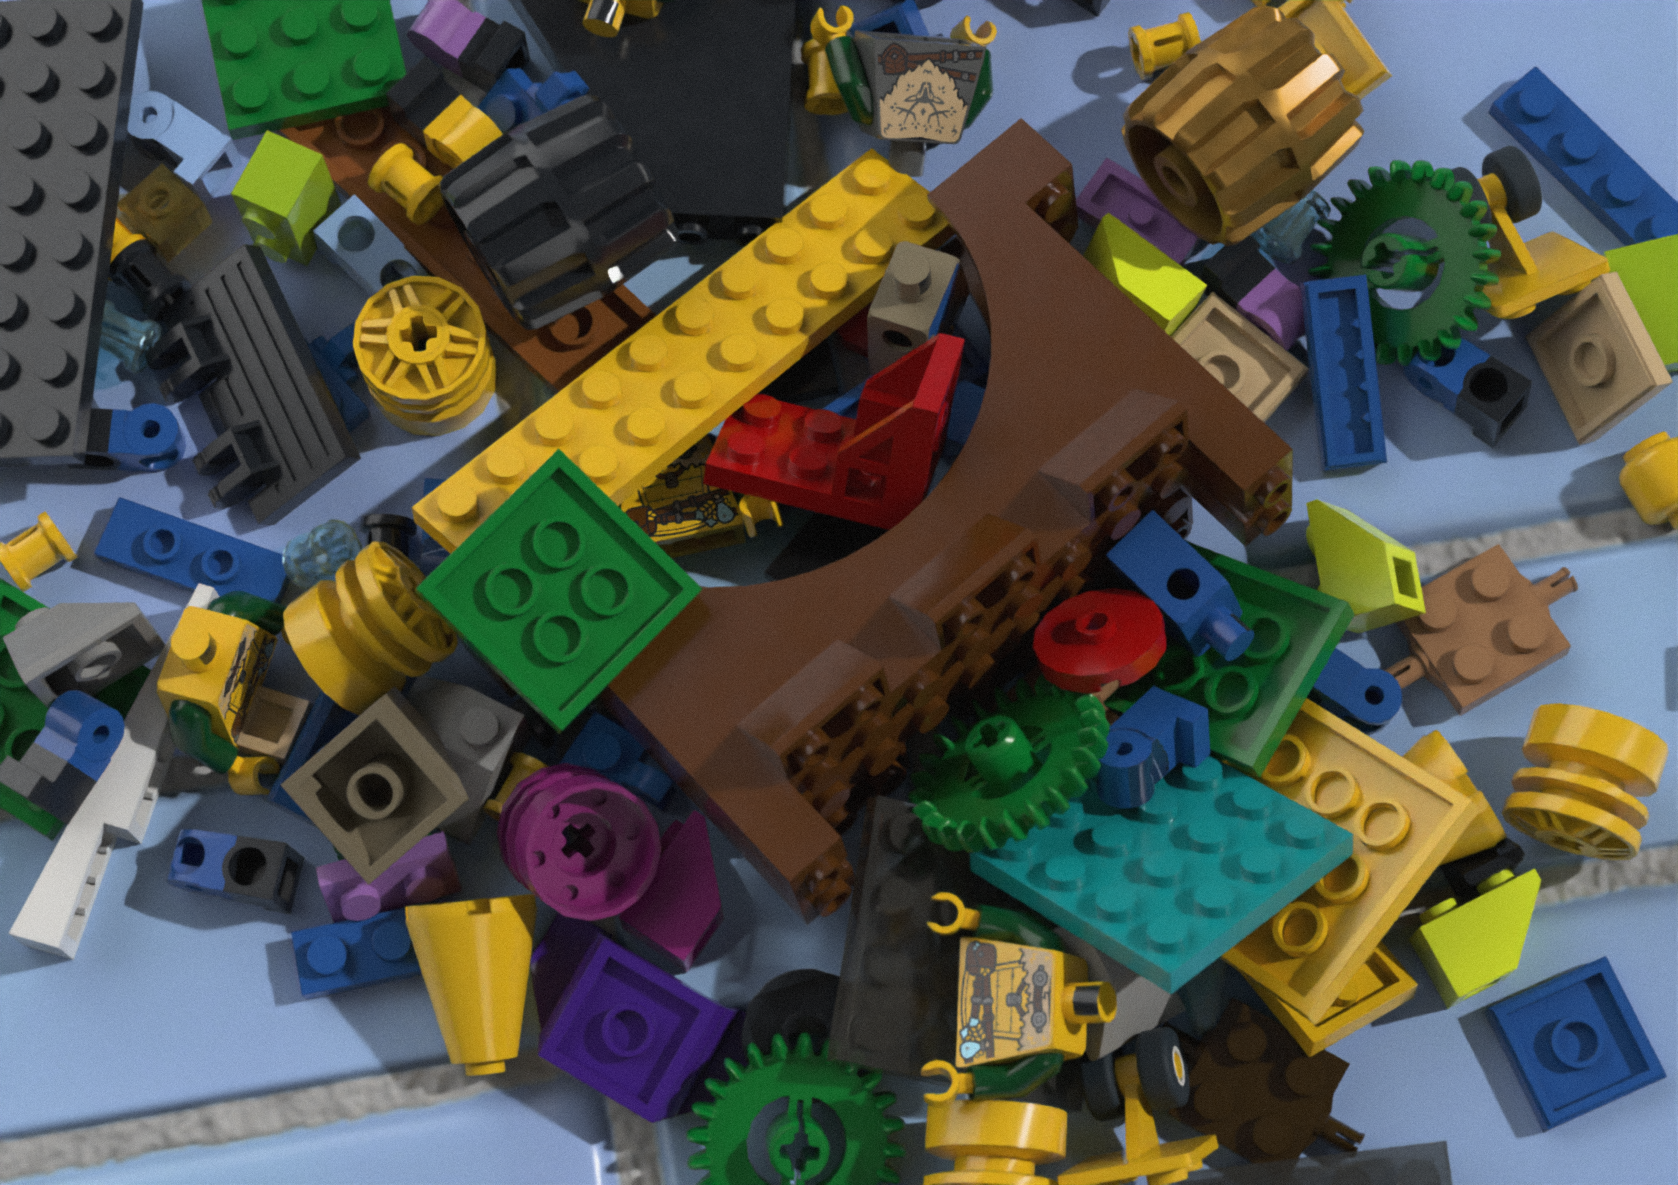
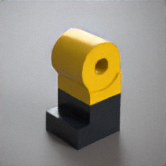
M426 56L386 93L394 121L442 163L448 164L453 169L503 135L485 113L469 103L444 80L443 72Z

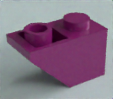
M693 810L684 824L675 820L660 839L661 857L655 878L640 900L622 911L619 916L624 931L685 972L689 971L724 920L705 816L696 810Z

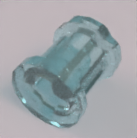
M1312 190L1301 201L1252 233L1251 236L1261 245V250L1272 258L1286 264H1294L1302 255L1301 244L1313 228L1318 225L1317 221L1319 219L1329 218L1331 208L1319 193Z
M106 299L99 350L124 361L125 369L138 374L148 366L144 354H146L145 351L149 347L154 346V343L161 338V326L150 319L140 322L115 310L113 302Z
M332 519L314 527L311 532L299 534L290 540L283 551V567L286 575L294 584L300 588L310 589L320 580H333L340 565L347 560H355L360 550H362V544L357 538L353 527L344 521Z

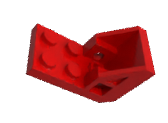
M939 333L869 378L859 399L856 419L840 416L830 410H815L778 401L768 395L756 394L725 419L705 464L703 484L887 530L892 529L922 503L929 492L947 441L965 339Z

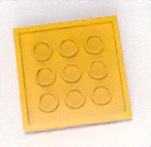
M1306 698L1261 777L1258 778L1237 768L1235 769L1352 833L1353 855L1219 958L1316 1025L1480 810L1467 796Z

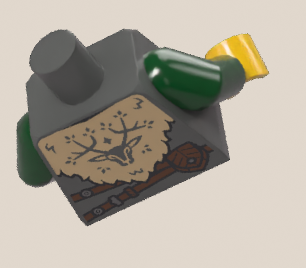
M841 5L837 10L835 16L839 27L830 26L825 21L823 9L819 8L811 21L810 32L818 43L826 46L825 52L834 82L851 118L859 124L861 131L877 139L890 140L888 160L896 172L907 174L910 177L923 176L927 143L958 144L962 138L963 131L970 128L993 97L991 53L986 46L996 37V26L992 22L986 21L977 29L975 36L970 29V16L966 15L951 29L950 38L855 30V37L853 39L846 36L853 23V13L850 8Z

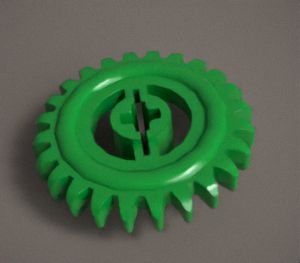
M1393 160L1390 162V173L1378 166L1368 168V175L1372 186L1359 179L1347 181L1348 187L1355 196V201L1344 197L1330 198L1331 204L1340 212L1342 217L1340 221L1327 218L1317 221V224L1325 228L1333 237L1329 242L1310 244V249L1328 257V263L1309 269L1308 274L1324 279L1366 275L1376 362L1381 365H1390L1398 358V362L1401 365L1408 366L1418 350L1423 359L1436 361L1441 355V344L1449 349H1457L1461 344L1459 327L1470 332L1477 330L1478 320L1473 310L1475 308L1489 310L1491 307V300L1483 293V289L1485 286H1494L1499 282V276L1488 271V264L1499 260L1501 251L1487 248L1486 242L1495 236L1497 227L1495 224H1480V220L1487 212V204L1481 200L1469 202L1473 193L1470 182L1459 181L1454 184L1455 178L1451 169L1443 167L1434 171L1428 161H1415L1411 169L1407 162ZM1416 218L1424 221L1435 230L1438 237L1428 241L1417 236L1382 233L1398 220ZM1443 262L1445 264L1441 281L1433 294L1414 308L1402 310L1392 307L1376 291L1379 288L1411 293L1422 291L1430 286L1436 278L1439 264Z
M1043 674L1039 676L1035 683L1036 693L1024 679L1018 678L1015 687L1018 699L1013 703L1001 688L995 687L994 694L997 708L992 713L985 709L977 700L972 699V706L977 719L974 725H967L956 716H951L952 725L959 738L956 741H950L945 736L933 734V741L942 753L943 758L939 759L932 753L919 754L920 763L926 771L923 770L910 775L912 784L916 789L908 793V799L913 806L912 816L915 822L931 842L943 844L946 850L960 851L965 849L967 853H978L986 845L991 851L1001 849L1009 838H1013L1018 843L1028 838L1030 829L1035 827L1041 831L1049 826L1050 816L1054 813L1063 815L1070 809L1071 806L1068 803L1070 798L1081 797L1088 789V785L1084 780L1094 778L1101 768V763L1098 760L1103 758L1107 752L1108 742L1106 738L1110 729V724L1105 718V708L1101 702L1091 693L1086 694L1062 690L1046 680Z
M806 1032L800 1035L795 1050L788 1051L780 1034L774 1035L771 1054L766 1056L755 1043H749L747 1045L749 1064L745 1067L732 1058L724 1059V1067L730 1077L727 1083L714 1078L705 1080V1086L714 1096L715 1101L696 1102L692 1105L693 1113L705 1120L707 1125L694 1127L686 1132V1138L689 1142L705 1146V1149L696 1152L688 1158L687 1166L691 1170L701 1169L710 1171L696 1185H772L755 1171L750 1162L747 1150V1137L752 1121L763 1107L780 1097L788 1096L786 1111L775 1116L768 1125L765 1134L766 1149L775 1171L781 1175L780 1185H805V1180L817 1176L823 1170L830 1154L829 1142L818 1119L811 1114L812 1098H817L837 1113L843 1124L845 1146L840 1163L828 1178L815 1185H877L878 1182L899 1184L901 1178L898 1172L887 1165L885 1160L905 1157L907 1151L902 1144L887 1139V1136L903 1130L906 1127V1123L901 1117L882 1114L897 1102V1095L893 1091L872 1093L876 1085L882 1080L883 1074L881 1070L875 1068L858 1075L857 1071L862 1061L861 1052L855 1050L847 1054L841 1061L836 1060L838 1043L834 1038L828 1039L818 1053L813 1052L810 1035ZM802 1100L799 1120L809 1145L813 1147L807 1146L802 1148L800 1158H796V1171H794L786 1146L783 1145L792 1144L795 1133H799V1120L796 1113L797 1102ZM795 1178L794 1184H790V1180L794 1181Z

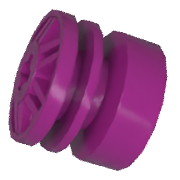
M563 763L540 768L519 782L502 806L497 828L501 859L517 882L565 917L594 921L618 915L640 900L655 878L661 854L657 822L644 801L590 767ZM569 824L573 826L572 830L577 836L570 845L566 844L567 840L562 834L564 828Z

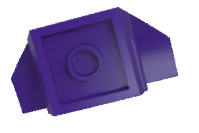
M558 912L530 960L532 986L541 1029L538 1036V1056L651 1123L693 1112L692 1105L696 1102H714L715 1098L707 1090L705 1080L714 1078L726 1083L730 1080L724 1067V1059L732 1058L744 1067L748 1065L741 1042V1028L746 1013L737 1007L727 1008L624 948L611 940L612 934L592 922L565 917Z

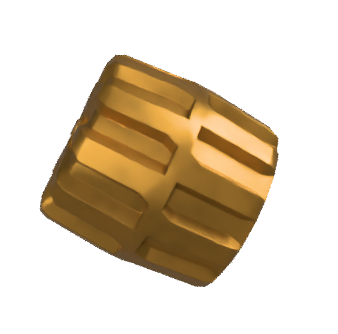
M1264 5L1252 8L1179 57L1126 108L1123 114L1125 124L1121 132L1125 146L1139 175L1162 206L1179 223L1200 239L1212 245L1222 243L1228 247L1239 243L1301 201L1358 146L1365 131L1355 119L1364 110L1360 98L1345 90L1341 82L1345 70L1334 54H1321L1315 47V34L1297 18H1285L1283 12L1277 8Z

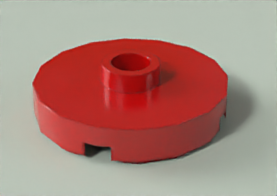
M1117 588L1088 591L1063 601L1044 616L1035 629L1033 650L1045 679L1062 690L1086 694L1103 692L1101 684L1118 680L1119 687L1137 681L1156 666L1166 650L1165 623L1163 615L1155 602L1136 591Z

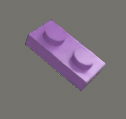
M1107 157L1076 199L1078 218L1097 229L1101 219L1109 212L1182 267L1202 240L1179 223L1162 206L1141 178Z
M444 832L424 837L369 885L346 859L316 867L319 888L334 923L345 920H367L378 913L396 910L417 903L431 902L439 897L462 891L458 871Z

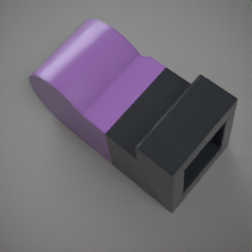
M429 0L407 31L409 40L424 55L487 93L506 69L521 68L523 70L530 60L524 31L506 21L499 25L476 11L473 13L457 0Z
M1251 235L1235 245L1222 247L1204 264L1200 280L1207 284V287L1203 293L1208 297L1214 292L1287 351L1305 334L1300 287L1288 281L1259 252L1261 245Z

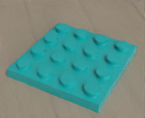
M1208 756L1196 768L1179 762L1155 784L1152 798L1145 804L1134 808H1116L1107 805L1097 795L1096 783L1098 774L1094 778L1085 779L1084 781L1088 785V789L1081 797L1070 798L1068 803L1071 808L1063 815L1054 813L1050 816L1049 826L1041 831L1035 827L1030 829L1028 838L1018 843L1013 838H1009L1001 849L991 851L986 845L982 851L970 853V866L973 873L1172 994L1353 855V834L1224 762Z

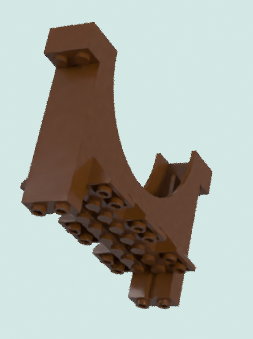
M1022 118L927 194L928 202L949 223L957 235L941 248L939 252L953 255L960 259L969 286V295L974 301L991 339L988 381L980 411L966 444L950 470L929 496L904 520L877 540L843 559L817 570L779 581L748 586H700L702 588L700 594L597 696L600 702L806 925L819 915L827 917L833 914L851 896V887L857 883L851 864L845 859L848 855L841 836L853 826L858 817L857 812L876 796L881 799L890 795L904 781L907 774L906 770L911 767L905 742L918 731L926 733L932 730L944 719L947 713L950 717L956 716L961 721H964L972 713L976 715L972 706V699L977 700L985 709L989 710L996 703L995 687L1003 690V687L1020 672L1027 674L1038 664L1033 650L1034 633L1044 616L1067 599L1088 591L1098 590L1115 579L1120 582L1106 554L1146 515L1154 510L1185 540L1192 530L1193 497L1246 547L1261 533L1264 536H1269L1277 531L1292 512L1293 449L1069 244L1076 230L1079 229L1072 163ZM458 635L466 650L511 699L518 693Z

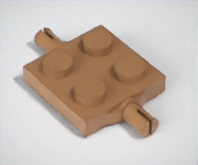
M1497 544L1421 587L1426 613L1396 622V625L1407 639L1410 655L1384 671L1390 673L1398 681L1401 689L1425 677L1427 681L1443 691L1458 715L1461 716L1568 654L1571 645L1551 618L1548 606L1566 595L1577 591V582L1574 576L1569 578L1571 572L1566 567H1562L1549 577L1536 584H1532L1530 580L1519 573L1502 547Z

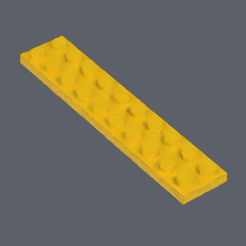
M873 148L869 149L783 217L782 222L773 224L412 506L414 522L451 554L558 449L619 506L872 302L899 242L906 241L936 250L956 233L940 213L928 202L927 194L930 192L907 174L896 172L891 167L889 160Z

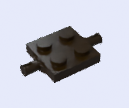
M1233 997L1216 1027L1203 1036L1200 1041L1169 1024L1168 1021L1164 1022L1162 1027L1173 1029L1181 1042L1189 1075V1097L1186 1104L1182 1107L1170 1109L1167 1115L1203 1136L1216 1134L1219 1145L1283 1182L1287 1180L1302 1151L1316 1141V1139L1347 1155L1348 1158H1353L1358 1148L1336 1136L1335 1133L1356 1145L1361 1144L1365 1134L1330 1116L1333 1094L1350 1063L1325 1049L1309 1057L1283 1025Z

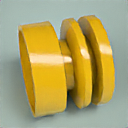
M410 276L388 283L367 300L355 321L353 349L375 406L392 425L414 435L441 436L465 428L484 412L495 392L497 364L479 306L462 287L440 277ZM429 339L426 342V350L416 352L419 347L418 341Z
M371 542L360 550L355 560H347L340 565L335 573L336 582L333 580H320L292 601L283 612L285 632L294 653L306 672L327 696L342 708L357 715L364 713L394 686L401 692L406 683V675L409 677L424 675L429 671L433 662H442L454 653L458 645L457 633L415 593L416 587L427 577L400 550L385 542Z
M1561 703L1540 705L1533 712L1522 747L1524 757L1536 767L1520 768L1514 773L1511 783L1515 792L1505 800L1502 810L1504 820L1519 832L1562 851L1612 861L1631 860L1638 855L1642 842L1638 830L1647 825L1650 816L1647 807L1635 797H1648L1657 792L1669 754L1667 743L1654 732L1641 725L1605 711Z
M955 1100L949 1106L943 1108H934L928 1104L925 1152L942 1159L954 1161V1171H942L924 1176L923 1185H1059L1058 1181L1037 1176L1034 1173L1035 1165H1045L1065 1159L1067 1112L1059 1108L1040 1104L1000 1100Z

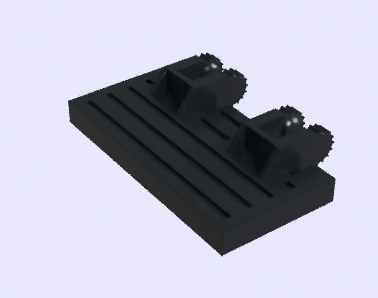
M243 244L160 312L168 332L157 340L154 346L149 347L145 351L144 357L150 369H154V371L167 369L170 366H174L175 363L185 358L188 354L191 356L189 361L160 384L161 387L159 389L165 402L176 403L194 395L196 391L201 390L214 378H217L214 383L198 395L218 438L206 446L192 460L199 475L209 476L210 474L222 471L237 459L241 463L237 469L222 479L217 486H213V489L209 490L210 493L208 495L214 508L225 509L226 507L238 504V502L243 501V498L248 497L266 483L267 487L248 500V503L258 524L275 525L361 459L260 246Z

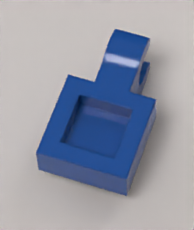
M596 711L559 762V764L569 763L590 767L623 788L630 790L662 812L677 792V789L672 786L674 781L670 777L650 765L643 764L649 754L628 731Z

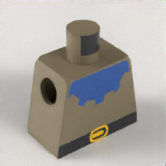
M901 241L897 244L867 317L869 375L874 376L939 333L952 336L970 293L960 259L953 255L906 241ZM905 336H907L912 346L903 347L897 344L905 341Z

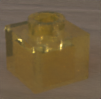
M163 163L118 202V208L126 223L137 234H141L157 248V253L168 263L213 223L204 202ZM169 201V203H168V205H167L166 207H164L163 209H160V208H162V207Z

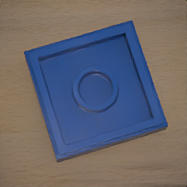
M1607 956L1491 1006L1484 1011L1543 1132H1547L1667 1077Z

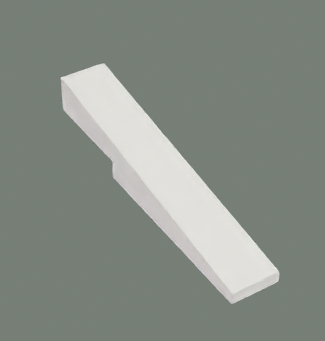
M198 584L186 608L194 606L206 609L209 602L220 596L214 587ZM181 617L124 720V735L119 747L111 757V762L65 828L8 933L24 946L74 960L117 837L140 844L143 842L176 748L170 737L169 718L157 695L156 689L157 681L171 646V637L178 628Z

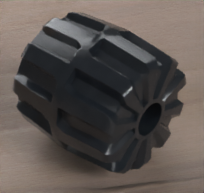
M596 95L580 96L511 129L447 173L439 183L444 205L470 253L508 313L525 330L538 329L605 297L672 250L679 241L678 229L673 223L674 215L669 204L654 187L657 180L648 165L640 163L636 156L632 137L626 128L615 119L610 107Z

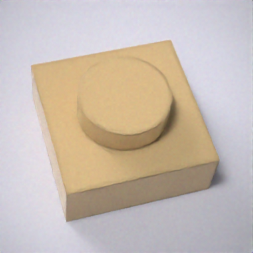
M258 685L236 743L239 747L238 751L255 757L270 756L278 764L284 765L313 704L308 700Z

